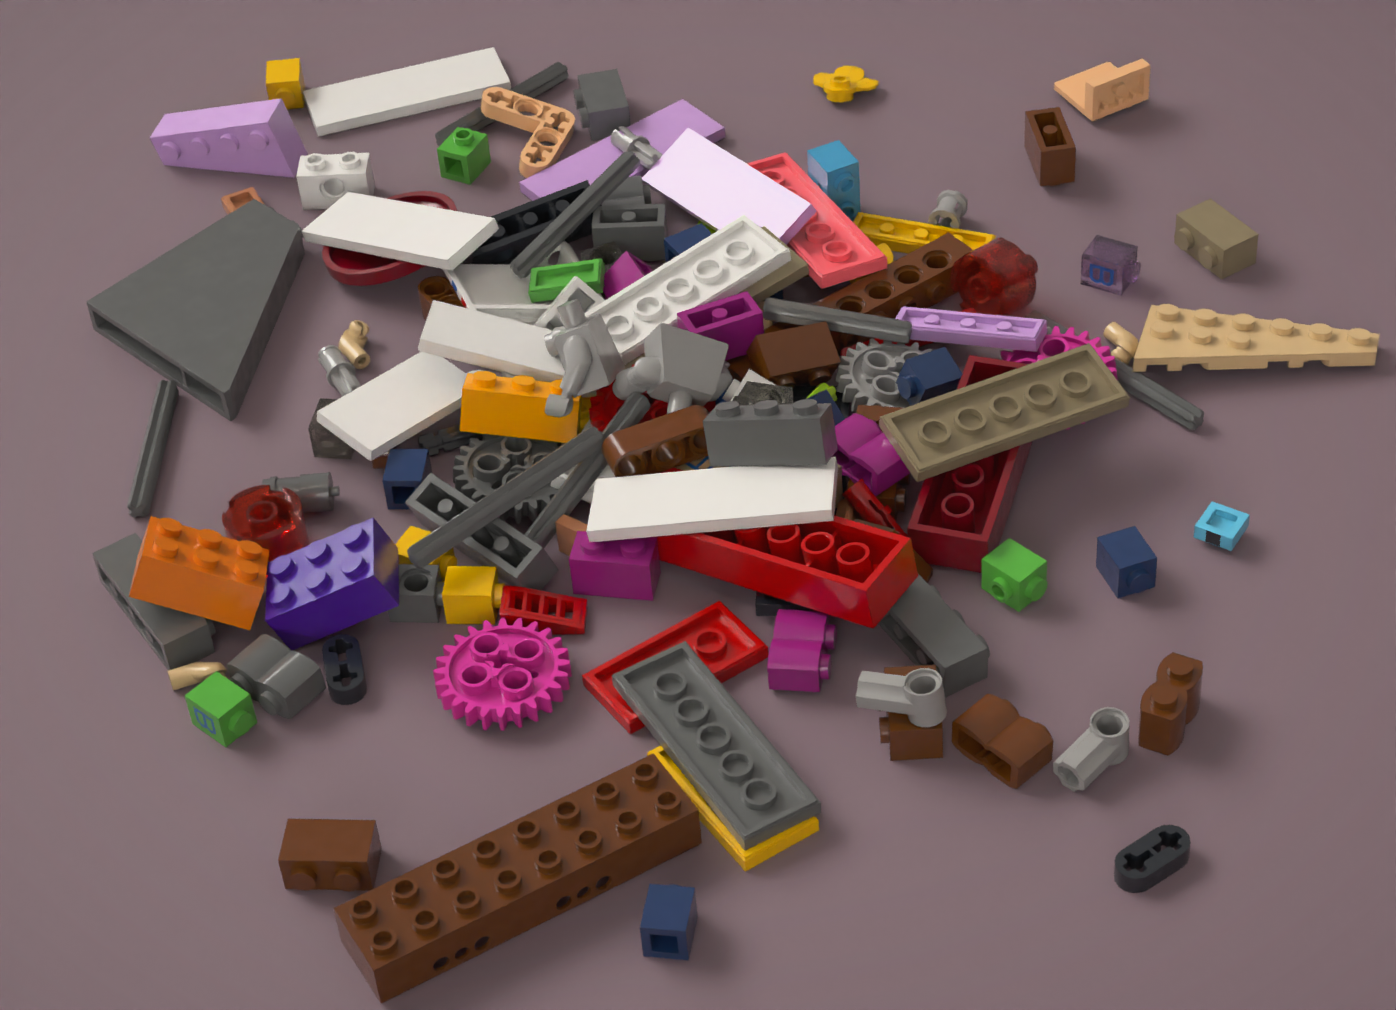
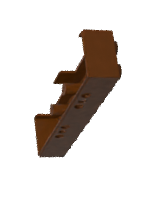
M653 753L333 908L341 942L379 1002L384 1003L702 843L699 810ZM610 876L605 885L596 887L597 882L601 878ZM589 887L585 894L577 896L582 888ZM570 896L569 901L565 905L556 907L557 902L562 897ZM489 937L483 946L474 947L480 938ZM467 948L463 955L455 957L458 950ZM448 957L444 965L433 968L434 963L438 959Z

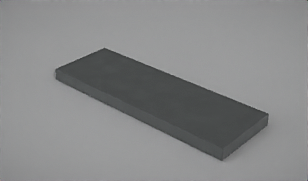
M686 641L612 675L613 686L744 850L821 813V802Z

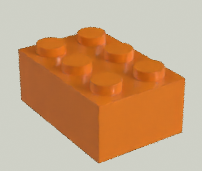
M150 516L137 557L129 597L250 630L265 587L269 549L262 548L253 541H237L223 537L214 530H199L188 527L172 518L160 519Z

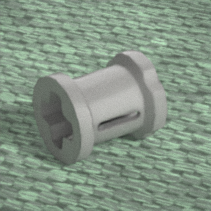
M945 190L941 192L937 198V208L930 213L928 223L959 229L960 218L966 214L968 209V200L959 191Z

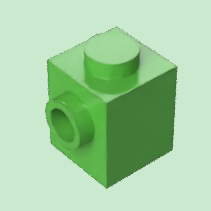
M457 127L437 148L441 177L471 185L491 163L487 134L468 128Z
M1011 538L1005 540L982 558L981 588L991 594L997 601L1005 603L1020 612L1032 601H1037L1044 595L1048 585L1047 560Z

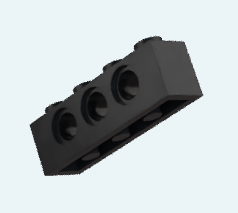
M588 180L491 216V218H495L499 229L467 257L463 264H511L532 241L590 186ZM593 212L564 242L570 243L592 234Z

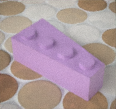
M282 98L164 114L150 136L163 165L294 178L297 174L300 156L308 154Z

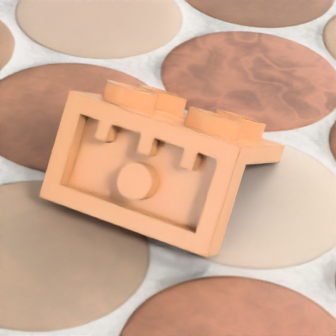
M1140 59L1117 68L1111 62H1106L1055 82L1054 90L1088 119L1095 121L1149 99L1150 64L1144 59Z

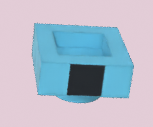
M1212 501L1194 527V538L1232 551L1249 526L1250 514Z

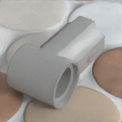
M916 669L906 676L862 671L859 676L856 693L858 708L907 714L910 722L919 727L938 725L947 715L943 680L941 675L933 669Z
M1104 707L1092 714L1090 717V727L1053 762V772L1059 777L1062 785L1073 792L1076 790L1084 791L1109 765L1119 764L1126 759L1129 754L1130 720L1125 712L1115 707Z

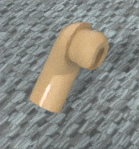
M1116 322L1110 323L1105 328L1103 336L1117 346L1111 352V355L1128 365L1130 360L1134 359L1139 344L1138 339Z
M194 662L168 670L167 672L174 691L203 682L216 671L226 677L227 669L219 662Z

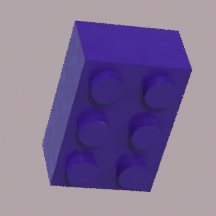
M374 517L359 524L351 525L345 530L327 538L314 541L310 545L292 553L279 556L267 564L265 621L291 651L399 606L398 547Z

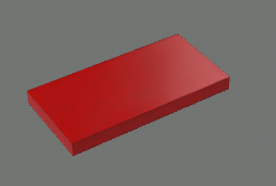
M719 600L583 674V686L631 735L645 727V725L613 686V674L686 641L722 684L768 658V646Z

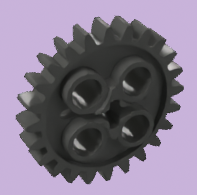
M482 434V441L470 438V447L461 446L460 456H455V466H453L455 489L474 502H478L559 448L561 442L499 435L492 436L490 434ZM550 482L502 514L500 519L505 522L508 516H512L515 522L520 524L522 517L528 516L534 522L537 519V514L543 511L558 489L551 487Z

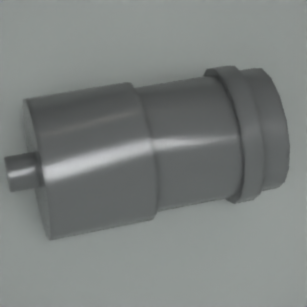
M330 472L300 474V477L287 478L274 476L270 477V479L262 480V503L265 514L281 515V513L303 511V513L333 511L334 496H340L339 486L333 487Z

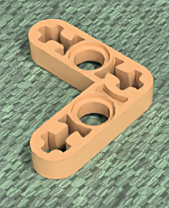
M490 87L483 91L480 109L486 117L533 133L521 152L520 174L528 178L556 164L573 135L574 115L566 109L504 88ZM520 112H531L535 115L527 116L521 114ZM559 124L558 131L553 129L554 127H557ZM539 142H551L555 145L545 146L540 144Z

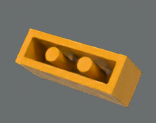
M478 371L474 374L467 373L462 388L460 431L566 443L579 433L582 395L575 398L572 395L573 409L571 413L559 418L546 415L545 405L549 394L562 395L563 389L559 387L562 379L544 382L535 381L533 377L526 375L508 378L496 376V374L489 371Z

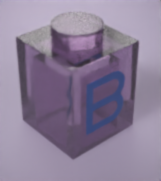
M1096 235L1082 254L1081 284L1122 296L1129 284H1134L1140 274L1141 263L1137 262L1138 246Z

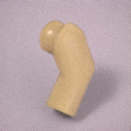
M360 320L352 321L349 329L344 331L339 341L341 353L356 369H363L370 362V356L363 349L368 340L366 335L369 332V327Z

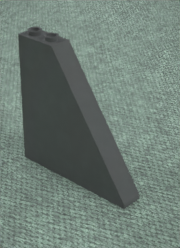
M253 199L86 301L93 328L96 332L169 381L171 379L176 381L178 387L229 421H232L239 413L305 255L302 229L295 221L287 219L277 213L272 207H267Z

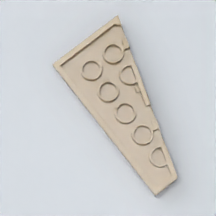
M1172 304L1151 305L1134 356L1133 372H1146L1147 365L1166 364L1167 371H1182V366L1187 364H1200L1207 370L1263 369L1268 367V362L1287 361L1288 368H1301L1304 362L1321 360L1328 367L1375 366L1380 334L1370 333L1368 330L1361 328L1351 330L1331 328L1329 325L1322 323L1312 325L1298 324L1283 318L1266 320L1254 318L1249 314L1227 315L1216 313L1210 309L1188 310L1180 309Z

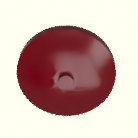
M415 191L386 198L458 211L451 198L438 192ZM324 245L322 251L323 261L331 277L340 283L353 286H368L393 281L426 266Z

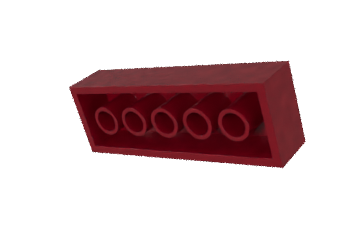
M969 355L957 389L1028 364ZM1033 441L924 480L907 527L908 537L911 538L913 549L928 564L982 573V558L999 546Z

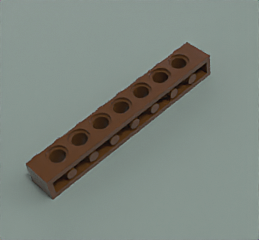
M947 233L888 264L887 269L871 273L812 305L894 319L903 306L928 309L977 282V252L952 234ZM778 322L764 329V334L800 327V325ZM830 331L839 356L842 348L871 339L869 337ZM747 354L726 360L730 363L728 370L733 380L736 379L741 382L748 370H752Z

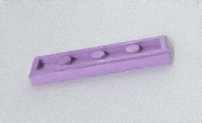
M905 306L901 308L895 318L912 323L910 340L1037 352L1048 332L1047 320Z

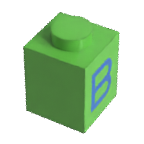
M217 671L184 695L192 724L224 747L229 746L257 724L250 693Z

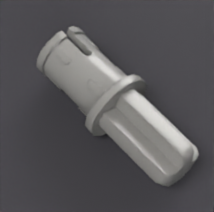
M625 126L618 127L619 131L624 133V135L616 129L611 134L613 146L623 152H634L640 159V164L648 170L663 156L662 153L650 146L647 138L635 135Z
M328 345L319 351L318 357L320 358H318V361L327 372V381L331 386L337 388L342 397L361 386L355 377L354 366L350 362L345 361L337 346Z

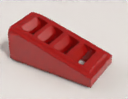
M503 586L500 619L504 617L507 625H513L518 618H522L523 627L526 628L536 621L538 622L539 632L550 628L552 635L585 634L588 602L587 599L518 586ZM549 612H556V614L552 616L549 615ZM565 612H573L572 619L565 618Z

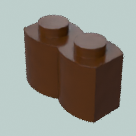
M1174 652L1167 655L1161 661L1157 669L1156 682L1146 689L1141 698L1138 745L1140 747L1167 756L1179 748L1184 739L1185 725L1191 722L1199 711L1203 675L1202 661Z
M986 694L952 721L951 742L973 762L984 765L994 777L1011 788L1018 789L1052 760L1054 740L1048 729L1041 723L1021 717L1015 706L1008 700L1001 699L992 694Z

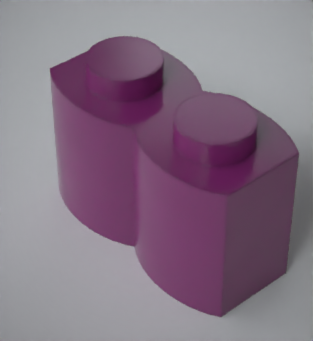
M854 413L835 426L838 449L832 457H836L837 464L842 466V475L848 476L854 484L863 478L866 485L877 496L910 473L875 421Z
M778 609L767 663L769 689L820 692L823 679L830 680L832 657L831 654H828V650H835L837 626L829 623V614L819 611Z

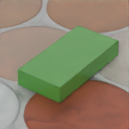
M601 258L532 268L528 292L531 302L555 300L574 276L580 278L597 294L603 293L605 275L603 260Z

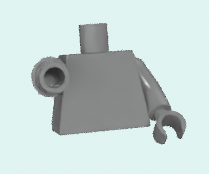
M579 299L566 302L557 307L564 326L555 327L552 333L544 336L549 354L552 357L559 355L565 371L559 386L563 389L562 395L551 393L547 398L545 414L560 418L569 415L573 409L572 395L575 398L608 386L616 379V375L625 369L602 316L596 314L586 318Z
M661 322L644 339L645 357L637 360L635 366L621 370L616 375V381L613 383V392L619 399L627 400L633 392L642 394L647 391L651 398L668 403L667 414L689 406H704L707 402L717 400L732 383V376L728 370L730 363L725 361L728 344Z

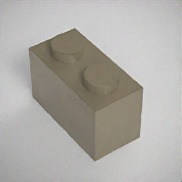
M1211 198L1176 214L1174 243L1221 280L1256 263L1258 233Z

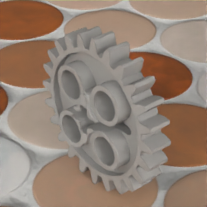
M873 338L869 340L868 346L858 342L856 349L848 348L846 356L841 357V363L839 364L835 379L838 382L837 392L843 393V402H853L852 412H857L858 405L909 407V402L901 396L898 390L896 380L906 359L930 352L933 349L929 348L922 352L918 350L919 344L917 342L913 343L910 347L905 346L904 343L892 344L891 341L883 340V344H879Z

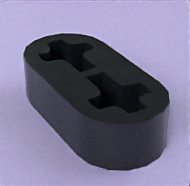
M339 634L329 638L322 648L329 695L337 704L351 705L363 699L367 692L359 642L355 637L347 634ZM346 653L347 660L339 661V654ZM350 677L351 685L343 686L342 679Z
M1162 825L1122 849L1116 855L1114 862V880L1118 887L1127 892L1142 893L1183 868L1188 863L1190 856V836L1179 826ZM1164 845L1166 848L1161 851V846Z

